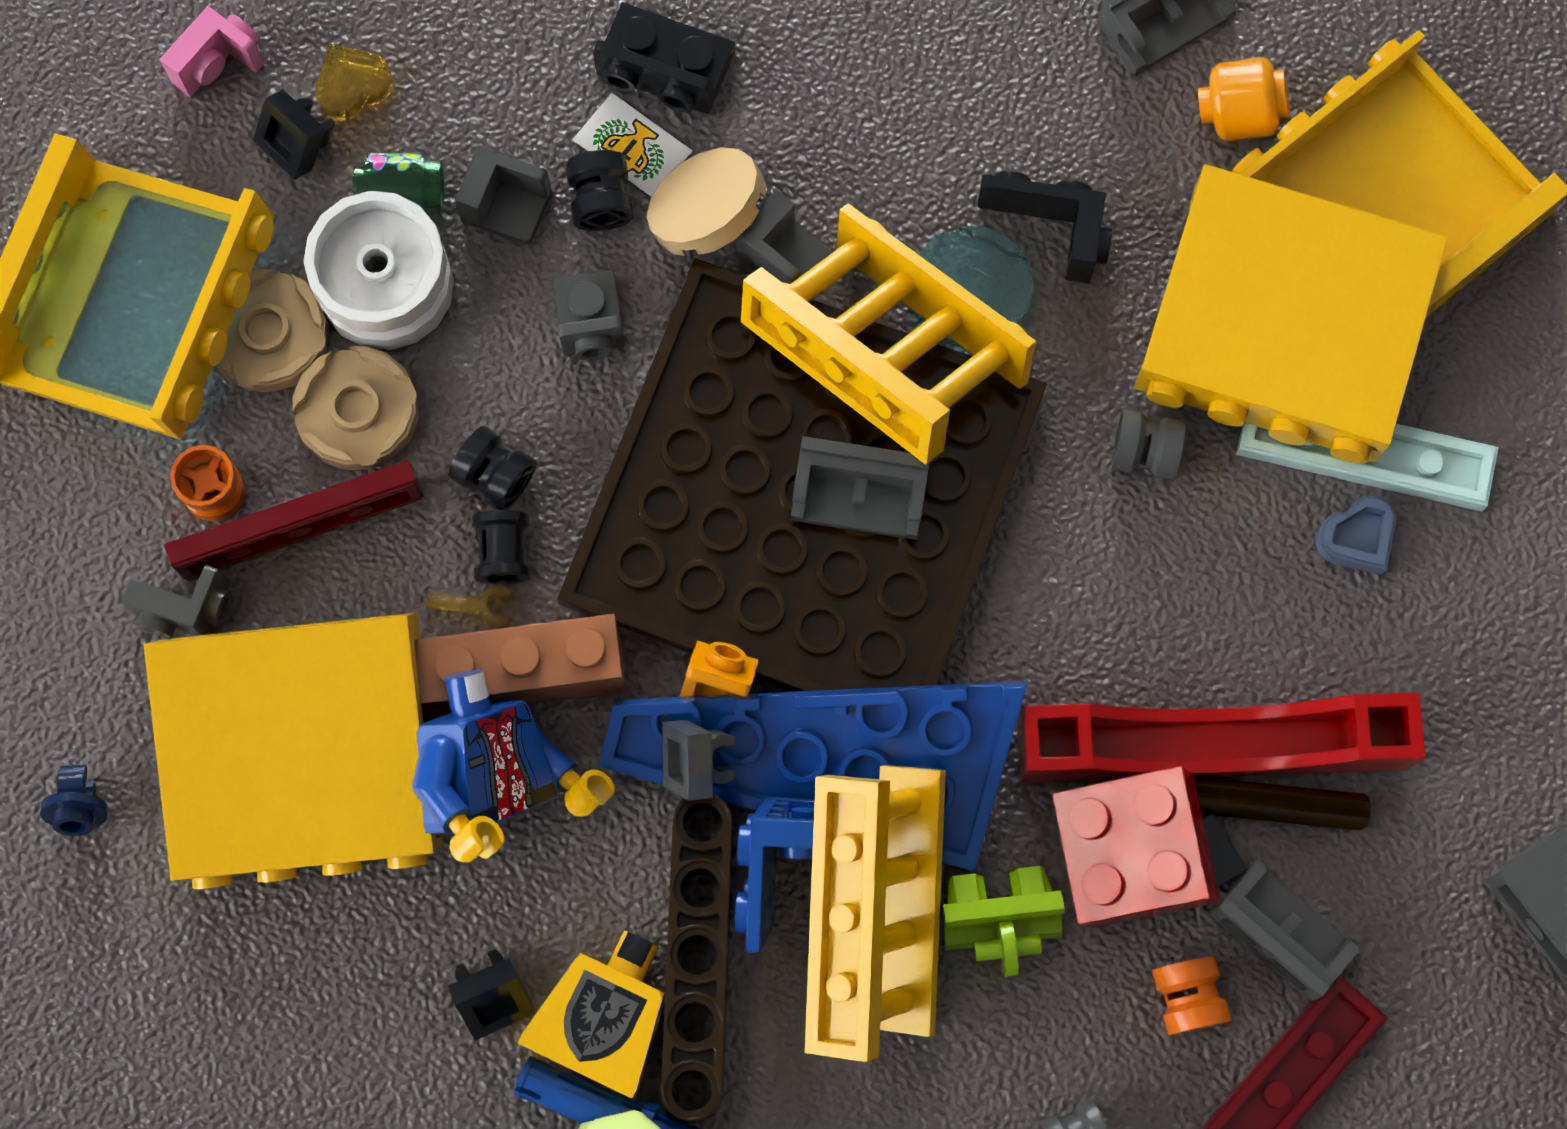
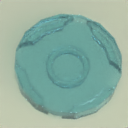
M977 225L959 227L957 231H950L945 235L943 232L930 239L918 254L1008 321L1020 325L1025 319L1034 289L1032 273L1030 275V269L1025 262L1026 257L1019 246L999 231ZM914 311L921 324L926 321V319ZM949 336L941 341L945 344L963 348Z

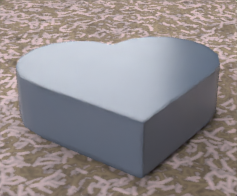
M1366 495L1358 498L1348 508L1346 513L1338 512L1328 516L1321 523L1315 534V545L1318 553L1331 563L1383 575L1387 570L1396 527V514L1393 506L1386 499L1379 496Z

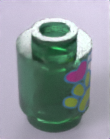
M367 153L364 159V166H354L353 195L367 191L396 193L420 205L428 215L429 209H443L444 206L443 162L441 159H428L426 153Z

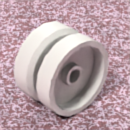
M367 191L345 197L321 214L307 237L303 263L310 288L319 301L326 318L339 334L360 346L394 350L415 344L438 327L451 305L454 278L437 226L420 205L396 193Z

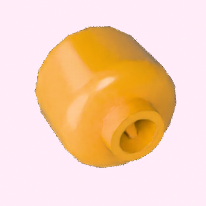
M1266 57L1218 63L1211 70L1209 86L1198 88L1202 124L1214 123L1217 135L1224 142L1273 136L1279 130L1281 119L1290 118L1285 70H1275L1272 62Z

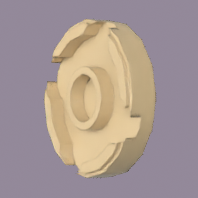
M720 147L696 154L680 163L661 180L650 198L646 217L651 232L659 243L674 255L685 256L683 250L693 249L701 255L724 247L736 240L751 226L760 210L756 203L759 200L760 194L765 198L767 187L762 172L754 160L739 149Z
M260 268L253 270L250 274L251 286L248 298L241 308L235 310L226 332L227 347L224 356L215 366L228 381L248 391L273 393L296 386L306 369L318 357L325 354L330 327L319 301L304 280L294 275L277 273L273 269Z
M367 346L349 347L350 350H341L336 353L331 351L318 357L299 379L292 397L295 425L305 446L324 463L347 471L373 469L394 459L411 441L419 420L418 394L406 369L386 352Z

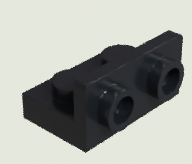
M622 2L606 40H597L593 56L596 74L601 76L603 81L611 87L624 92H634L635 89L658 96V99L664 105L673 110L688 113L694 109L709 115L734 56L735 42Z

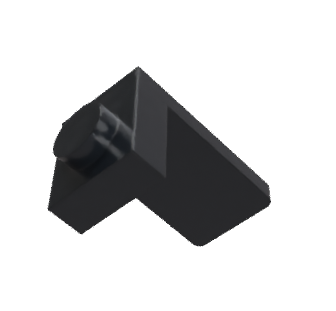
M1014 171L998 172L995 176L982 175L977 203L978 208L1073 223L1065 280L1089 284L1095 264H1107L1112 228L1101 226L1106 198L1105 192L1092 191L1089 185L1071 180L1060 181L1056 185L1033 182L1027 175Z

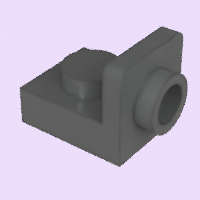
M613 269L552 278L559 323V338L564 356L576 354V357L579 359L593 360L612 354L613 348L625 347Z

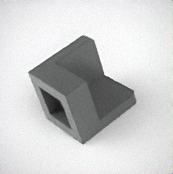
M477 146L454 201L462 223L524 245H529L535 236L552 195V188L548 172L545 169Z
M777 189L758 208L760 211L752 225L736 239V255L755 271L760 267L764 268L782 283L791 284L830 255L828 248L795 222V204Z

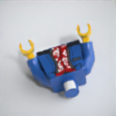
M482 669L463 671L445 677L451 713L422 723L417 731L418 760L412 789L422 803L425 833H454L455 835L450 841L449 849L451 855L460 862H472L477 856L489 859L504 844L503 831L497 823L558 798L557 789L561 786L567 790L564 796L565 806L571 814L579 817L590 815L599 805H604L615 793L614 783L604 772L591 769L586 771L581 777L575 772L577 764L550 741L533 719L529 705L523 700L490 702L485 674Z

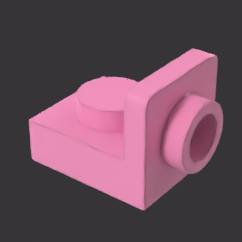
M209 6L202 11L159 59L172 84L189 97L201 85L211 84L220 75L225 66L226 57L229 54L233 55L255 73L264 65L256 45L259 37L254 30L236 15L231 14L225 19Z

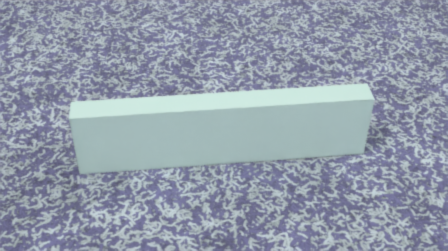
M1244 423L1241 427L1236 455L1480 512L1488 506L1499 448L1496 446L1396 424L1390 446L1376 463L1368 460L1364 464H1354L1335 458L1330 454L1329 448L1310 442H1306L1303 445H1290L1273 439L1268 434L1269 430L1247 423Z

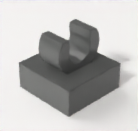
M688 720L662 722L664 787L690 801L713 798V782L725 784L735 779V770L726 765L713 766L712 754L717 748L735 745V737L718 729L706 730Z

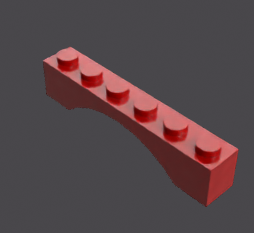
M1420 692L1359 694L1289 704L1214 709H1149L1098 704L1023 706L1017 719L1021 783L1117 780L1178 766L1184 767L1193 773V776L1197 777L1409 770L1426 758Z

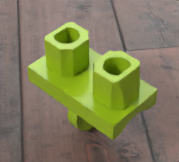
M1042 866L1017 868L1015 871L1010 872L1008 882L1010 897L987 899L984 878L975 873L949 878L947 904H943L942 933L945 951L974 948L976 962L1000 959L1005 978L1018 976L1019 956L1042 954L1041 939L1062 937V914L1065 912L1062 890L1052 891Z

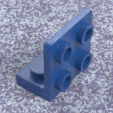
M766 796L755 813L748 814L746 825L740 826L737 849L738 866H749V878L745 881L744 892H738L735 931L746 933V952L760 953L774 926L777 847H780V856L812 859L815 799Z

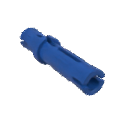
M532 1055L525 1062L513 1093L518 1098L539 1104L581 1124L593 1121L594 1119L637 1110L646 1115L661 1129H700L661 1112L660 1104L648 1100L644 1105L633 1099H628L614 1093L612 1090L558 1069Z

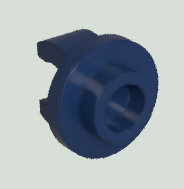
M86 765L60 766L57 775L58 793L46 797L41 802V818L46 823L52 825L53 829L60 834L69 836L86 835L93 828L104 824L107 820L108 805L105 801L96 797L95 781L86 780L88 769Z

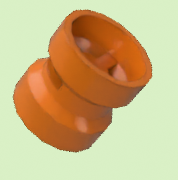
M204 444L192 446L180 453L172 465L170 480L174 492L185 503L191 513L200 519L211 522L226 520L236 514L244 504L247 492L245 480L226 453L217 447ZM214 491H218V492L215 493L214 495L206 496V494H210V493H213Z
M1216 956L1192 959L1151 970L1155 988L1164 995L1167 1010L1163 1015L1167 1036L1233 1021L1228 1001L1221 998L1218 993L1216 983L1221 973ZM1198 989L1197 994L1184 996L1185 991Z

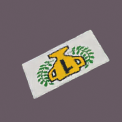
M613 93L607 97L572 139L587 151L613 150L621 152L626 156L629 177L627 180L651 197L661 180L676 166L684 162L693 151Z

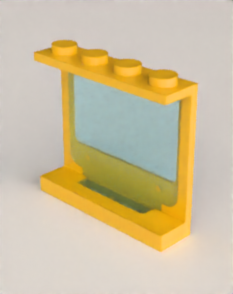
M55 133L0 257V384L182 440L188 424L194 422L200 414L204 401L203 388L211 368L217 365L224 356L227 347L226 332L235 310L241 308L248 298L251 286L250 274L259 253L264 252L271 242L274 230V214L254 190L244 188L239 201L210 194L96 161L77 139Z

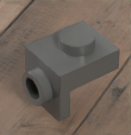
M205 565L191 599L130 579L121 603L138 616L135 623L136 626L153 634L171 639L175 630L192 636L210 634L212 626H220L226 618L232 600V592L228 590L230 581L219 569Z

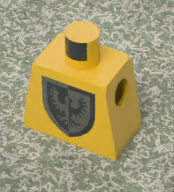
M624 930L607 965L580 953L523 1031L517 1043L636 1101L642 1088L665 1007V993L643 983L659 947Z

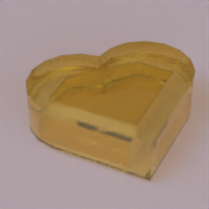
M328 44L315 87L317 102L321 111L327 117L339 121L351 119L361 111L364 104L374 105L380 103L390 95L393 89V77L388 63L382 57L365 51Z

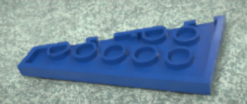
M1027 681L748 694V696L733 694L617 700L612 708L598 767L663 785L662 722L688 720L706 730L718 729L735 737V745L721 746L712 754L713 766L726 765L735 770V779L725 784L713 782V794L727 803L752 810H757L766 796L815 799V777L836 775L879 779L880 766L882 765L946 770L942 863L975 872L1027 687Z

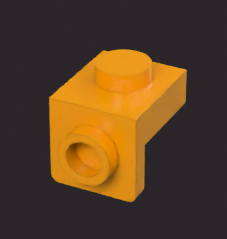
M697 640L680 697L733 694L748 696L759 660L746 656L743 650L732 644L724 642L707 644Z

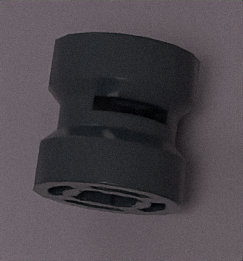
M594 150L577 154L566 162L568 184L575 189L576 198L571 203L572 220L575 227L587 231H603L622 227L631 222L634 218L631 196L624 192L623 186L629 178L625 155L613 150Z
M480 426L467 438L457 452L449 468L448 476L463 488L475 487L481 491L485 503L494 509L508 510L528 486L535 473L537 462L521 450L510 451L502 445V439L498 434L486 426Z

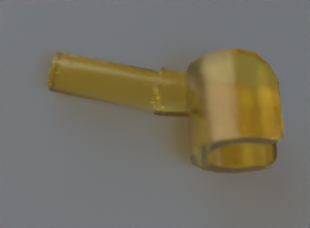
M505 586L488 588L482 594V597L470 595L465 597L428 592L426 607L479 615L481 621L487 627L501 629L509 625L512 618L492 615L488 611L486 604L493 599L514 601L516 596L510 588Z

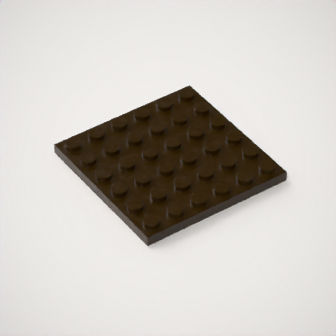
M695 258L558 595L559 605L591 617L615 614L619 627L692 654L697 640L707 644L713 642L732 644L743 650L746 656L759 660L754 677L795 692L937 685L1047 383L1029 377L1028 383L1019 389L995 371L948 408L950 409L944 451L929 464L917 540L791 521L792 499L802 436L902 452L908 451L741 323L743 280L747 276ZM815 300L808 302L827 317L834 319L845 312ZM873 322L857 334L855 338L874 353L883 354L908 335V333ZM937 344L901 373L922 389L931 390L972 356Z

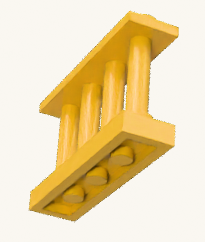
M850 204L840 209L836 251L791 284L782 283L762 267L743 280L741 323L925 465L944 451L950 409L948 408L995 371L1019 389L1024 387L1029 381L1036 340L1027 335L1021 326L1008 321L889 234L879 222L869 219ZM855 267L880 285L836 319L827 317L808 303ZM901 301L926 319L925 322L883 354L874 353L855 338L857 334ZM947 336L974 355L931 390L922 389L901 373Z
M882 765L880 766L879 779L836 775L815 777L805 1053L869 1062L879 1058L880 1030L925 1037L935 1035L946 770Z

